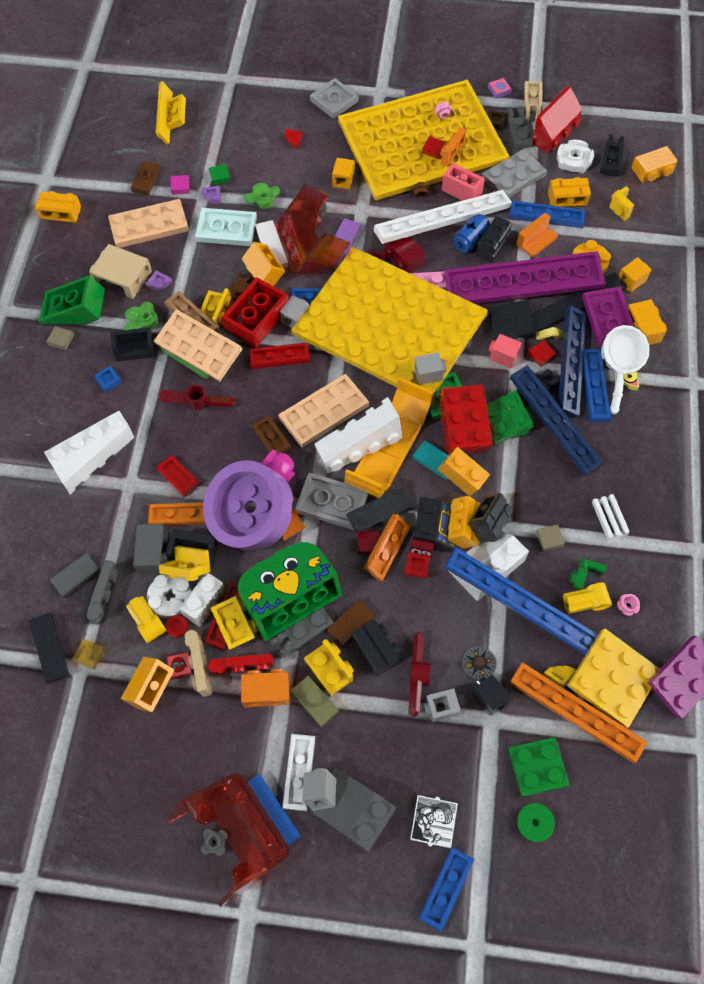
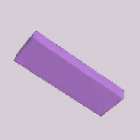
M343 219L322 259V264L338 268L350 251L361 229V223Z

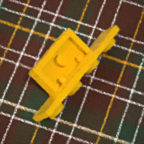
M162 81L159 83L156 135L167 145L170 143V130L185 124L186 98L183 94L172 98L173 92Z

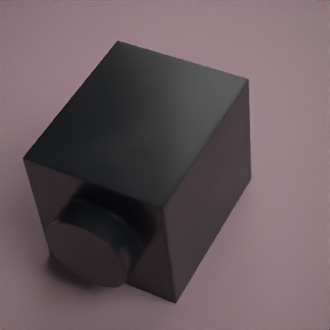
M493 674L488 678L483 676L474 684L476 688L472 695L490 716L511 698V695Z

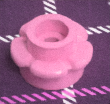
M448 102L439 103L435 107L436 117L444 119L450 115L452 107L449 106Z
M633 594L622 595L617 603L618 609L622 610L623 614L627 616H632L633 613L636 614L640 610L639 599Z

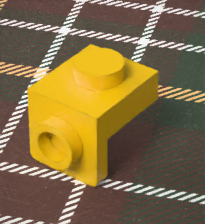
M627 186L614 192L609 206L624 221L630 218L634 204L626 198L629 192Z

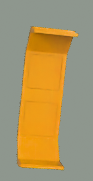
M400 377L397 379V390L392 405L400 418L402 439L395 444H389L381 448L376 453H370L362 457L354 472L346 469L345 483L378 498L384 495V492L391 486L424 424L433 401V391Z

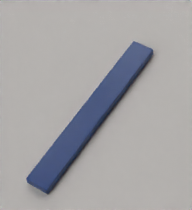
M457 547L454 548L444 566L446 570L584 655L587 654L598 636L592 630Z

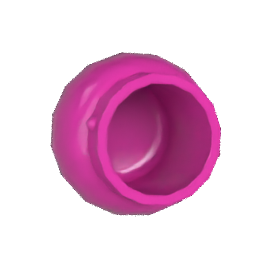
M273 449L261 463L281 474L287 483L295 475L292 471L294 469L293 460L283 452L278 453Z

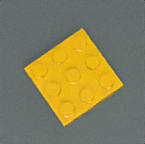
M602 629L567 686L608 717L625 728H629L651 690V686L647 682L660 669L607 629Z

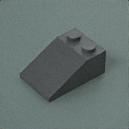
M335 768L332 772V775L337 779L335 807L315 811L308 807L307 810L368 854L395 813L396 807L374 791Z

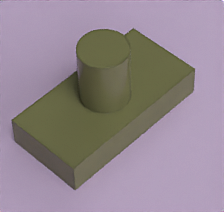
M309 676L291 690V694L321 728L339 713L335 705Z

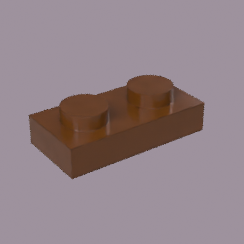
M269 415L251 425L253 431L269 453L273 449L278 453H285L291 450V445Z

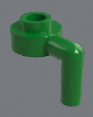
M582 559L580 560L578 570H573L570 583H574L573 588L582 590L588 569L605 574L607 565Z

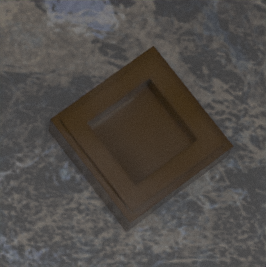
M489 110L488 118L494 129L503 130L506 113Z

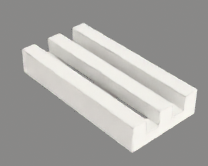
M614 494L609 495V497H601V499H593V507L607 540L628 535L630 531ZM601 504H603L604 509L607 513L608 520L611 523L612 528L615 532L613 534L602 511V508L600 506Z

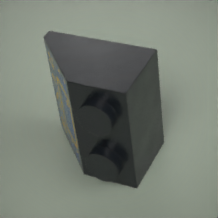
M420 497L413 539L433 543V550L452 553L457 545L448 540L451 506L442 500Z

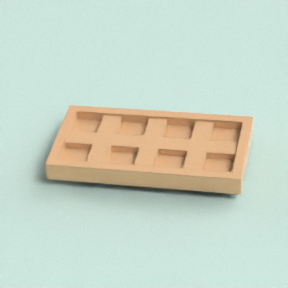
M180 199L108 216L114 242L118 248L189 231Z
M177 309L154 340L156 345L219 382L242 351L240 345Z
M344 374L280 413L279 419L303 448L367 408L369 401L351 379Z

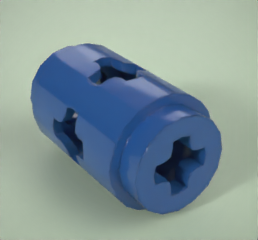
M482 214L472 216L454 236L453 244L456 249L462 253L471 251L489 227L490 221Z

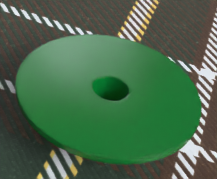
M532 803L523 807L519 812L517 819L518 828L526 839L532 842H543L552 835L555 821L548 808L538 803Z

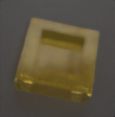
M83 639L72 660L95 670L105 648Z

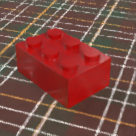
M256 277L221 317L224 331L254 349L257 348L280 321L279 312L289 300L288 294Z
M473 385L442 388L438 399L446 454L449 455L457 447L465 454L487 452L493 444L484 386Z

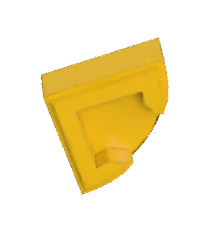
M554 666L548 668L543 673V676L563 688L576 670L569 666Z

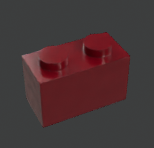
M411 236L385 243L384 253L394 261L397 268L412 273L425 265L426 253Z

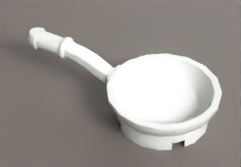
M622 325L612 329L607 334L601 347V356L605 359L606 365L616 372L615 389L612 394L613 398L610 412L613 415L617 414L620 410V401L623 396V374L639 370L645 365L649 357V344L646 336L633 326Z

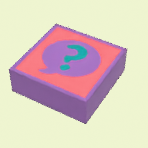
M504 78L488 83V89L495 99L511 94L512 89Z

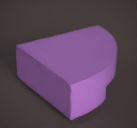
M220 186L202 187L203 196L208 202L221 204Z
M155 271L145 285L148 289L160 290L168 287L173 281L172 278Z

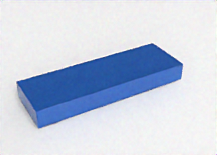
M260 773L240 787L241 792L280 852L301 837Z
M451 847L418 918L419 920L442 932L475 860L474 858Z

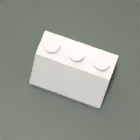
M501 531V537L494 542H479L478 546H474L466 552L504 577H507L526 560L529 553L513 535ZM451 573L476 601H479L486 595Z

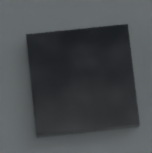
M529 299L490 307L493 340L496 341L499 334L512 339L534 336Z

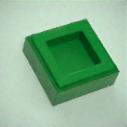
M226 164L208 168L213 186L231 182Z

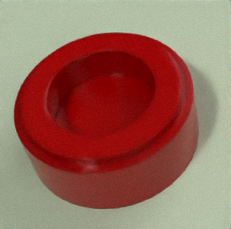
M174 615L166 621L165 629L171 638L180 639L189 630V624L183 616Z

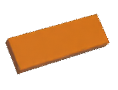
M203 502L149 504L148 524H163L164 526L206 525L203 515Z
M392 514L363 568L378 581H383L411 528V525L398 514Z

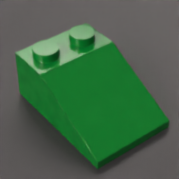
M88 275L45 291L39 323L85 325L99 320L105 288Z

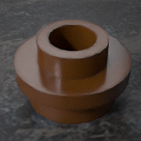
M418 182L411 188L415 198L428 196L430 190L429 185L424 182Z

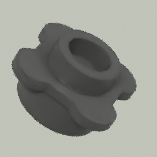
M206 829L203 832L204 844L201 846V852L205 855L213 853L217 856H222L225 853L224 847L225 840L228 837L227 833L224 830L215 832L211 829ZM213 840H216L215 845L212 844Z

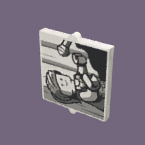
M418 795L410 840L427 843L429 847L437 845L451 848L458 803L443 801L439 797L434 799Z

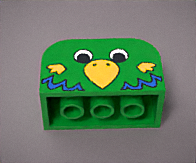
M308 542L294 543L285 549L277 551L266 560L258 562L242 575L238 584V592L248 615L253 620L265 642L343 595L337 572L316 545Z

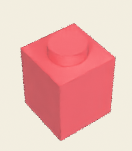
M499 334L497 340H492L488 350L491 352L489 360L511 369L519 355L522 343Z

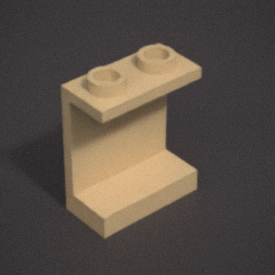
M108 244L105 250L101 252L96 263L91 266L89 273L98 283L103 279L123 287L126 296L134 299L152 272L147 258Z

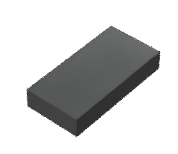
M86 553L51 578L50 581L61 596L65 598L101 571Z

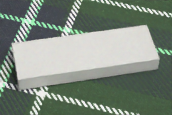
M273 220L255 224L260 243L268 245L283 268L288 267V261Z
M291 734L283 809L307 811L308 806L302 801L304 773L312 771L315 736Z

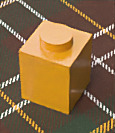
M336 159L332 172V187L350 190L355 175L354 160Z
M637 257L621 269L619 278L625 283L626 290L631 293L647 281L652 269Z

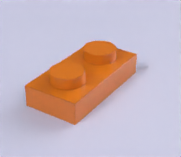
M460 127L456 133L451 135L449 143L443 146L440 153L442 165L448 167L464 145L466 129Z

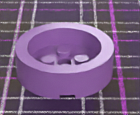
M244 460L234 462L219 471L210 482L203 502L204 520L210 533L219 542L244 551H259L276 543L286 532L292 519L293 495L289 484L277 471L256 461ZM255 502V511L248 513L249 503Z

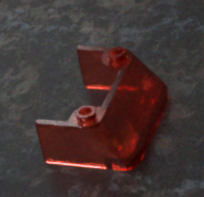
M306 184L303 185L276 225V231L292 273L298 275L331 268L350 245L349 241L328 233H324L318 240L315 230L322 222L319 209L328 199L329 194Z
M237 773L230 774L182 799L167 817L170 823L190 812L197 823L207 825L216 821L219 828L227 833V841L241 863L236 865L231 872V880L234 886L218 902L220 907L250 889L278 867L289 855V847L246 779Z

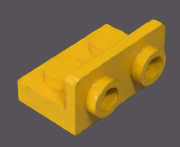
M239 595L211 607L229 650L258 637L256 633L258 629L253 620H250Z
M325 639L322 641L323 645L304 657V661L331 697L353 681L352 673L354 670L347 660L343 662L339 657L341 653L335 643L332 642L330 644Z

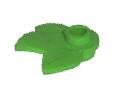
M257 183L253 186V192L244 194V199L248 203H257L260 208L267 209L273 205L274 198L279 195L280 190L277 186L269 188L265 183Z
M144 302L140 307H131L125 311V317L129 322L124 330L147 327L152 329L158 323V316L154 312L153 304L150 302Z

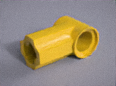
M605 583L592 584L586 589L564 593L563 604L568 614L589 609L600 611L612 606Z
M143 596L135 597L126 606L147 644L167 631Z

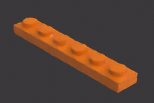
M523 662L509 683L634 764L638 761L647 744V741Z

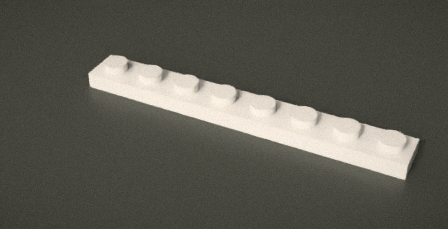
M503 190L376 224L373 231L383 244L469 220L477 214L486 215L511 207L512 201Z

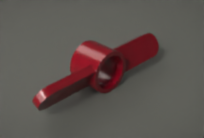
M197 384L189 386L186 392L162 390L159 393L161 401L188 404L193 410H201L207 405L224 407L235 405L234 398L206 395L204 387ZM195 395H202V398L199 400H191Z
M422 632L414 634L408 713L413 717H416L420 711L421 687L429 686L431 663L423 662L424 636Z

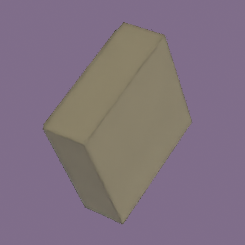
M55 326L46 342L48 346L67 350L74 337L73 331Z
M558 525L537 529L536 533L542 551L564 547L565 543Z

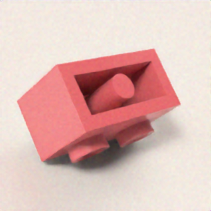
M452 163L443 175L442 191L462 201L482 195L485 178Z

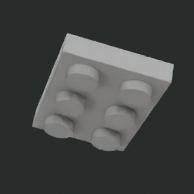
M522 149L509 157L508 160H504L483 172L482 177L485 178L484 181L495 192L503 190L508 198L545 177L547 170L525 149Z
M308 473L295 508V513L354 530L346 514L366 505L369 493L344 482Z

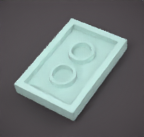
M202 208L195 235L196 242L251 246L257 214L256 212Z

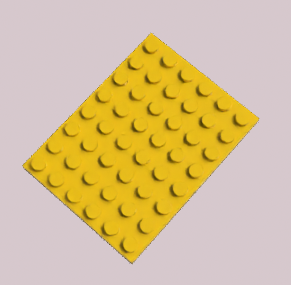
M468 80L338 116L341 129L375 201L411 191V188L418 182H424L428 185L443 181L444 173L452 163L468 171L475 172L495 166L504 160H508L510 157ZM448 102L449 106L452 107L450 115L444 119L436 117L435 107L439 103ZM460 127L467 130L464 145L448 167L441 164V155L436 159L422 153V148L429 136L445 141V145H447L451 135L456 133Z
M353 247L292 328L291 332L292 335L397 387V379L399 377L419 385L414 369L415 357L439 352L441 360H445L446 372H443L444 381L486 317L488 310ZM443 381L419 386L433 391L434 396Z

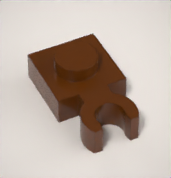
M240 271L237 273L238 282H233L230 290L233 302L238 299L252 282L251 273H248L246 278H242Z

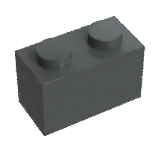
M163 524L137 525L133 563L137 573H160L159 565L169 561L166 555V545L169 543L170 534L166 531Z

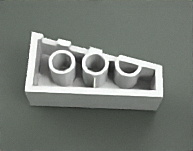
M388 397L381 401L383 405L374 410L371 407L365 411L367 415L358 421L355 419L347 423L344 430L340 431L337 429L314 444L327 473L338 471L343 466L351 462H357L362 457L370 453H376L381 448L389 444H395L402 439L400 418Z
M117 411L44 453L63 485L71 494L76 490L75 487L82 481L85 482L96 468H101L111 455L118 453L134 436L120 411Z

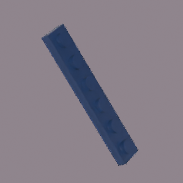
M570 305L565 309L558 405L567 416L576 418L580 413L586 312Z
M528 365L510 376V380L584 476L603 463Z

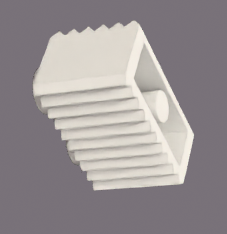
M206 573L179 607L182 615L197 626H202V623H205L204 619H207V616L212 612L211 607L217 605L221 601L220 598H223L225 593L223 583L209 573Z

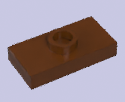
M143 161L131 186L132 192L150 195L161 170L160 164Z

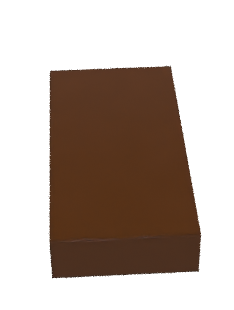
M359 599L327 628V632L343 647L352 639L351 633L370 622L375 617V614Z

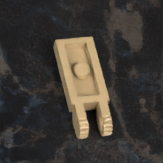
M525 81L524 111L527 122H529L531 116L530 111L536 112L535 121L542 111V82Z
M190 630L184 636L186 639L185 645L191 650L188 660L195 674V677L192 678V684L195 691L206 697L212 694L204 645L202 637L195 630Z

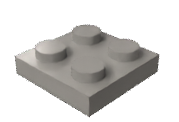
M334 78L312 93L310 101L334 119L359 101V96Z

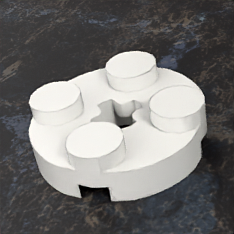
M569 140L567 144H561L557 152L558 167L562 170L578 173L586 172L594 158L593 149L590 150L588 144L581 140Z
M158 575L147 592L149 607L157 616L165 619L181 614L179 607L192 592L188 581L182 577L170 578L169 575ZM173 591V594L176 595L175 598L167 601L165 594Z

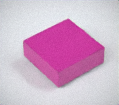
M189 175L171 176L172 195L190 193Z

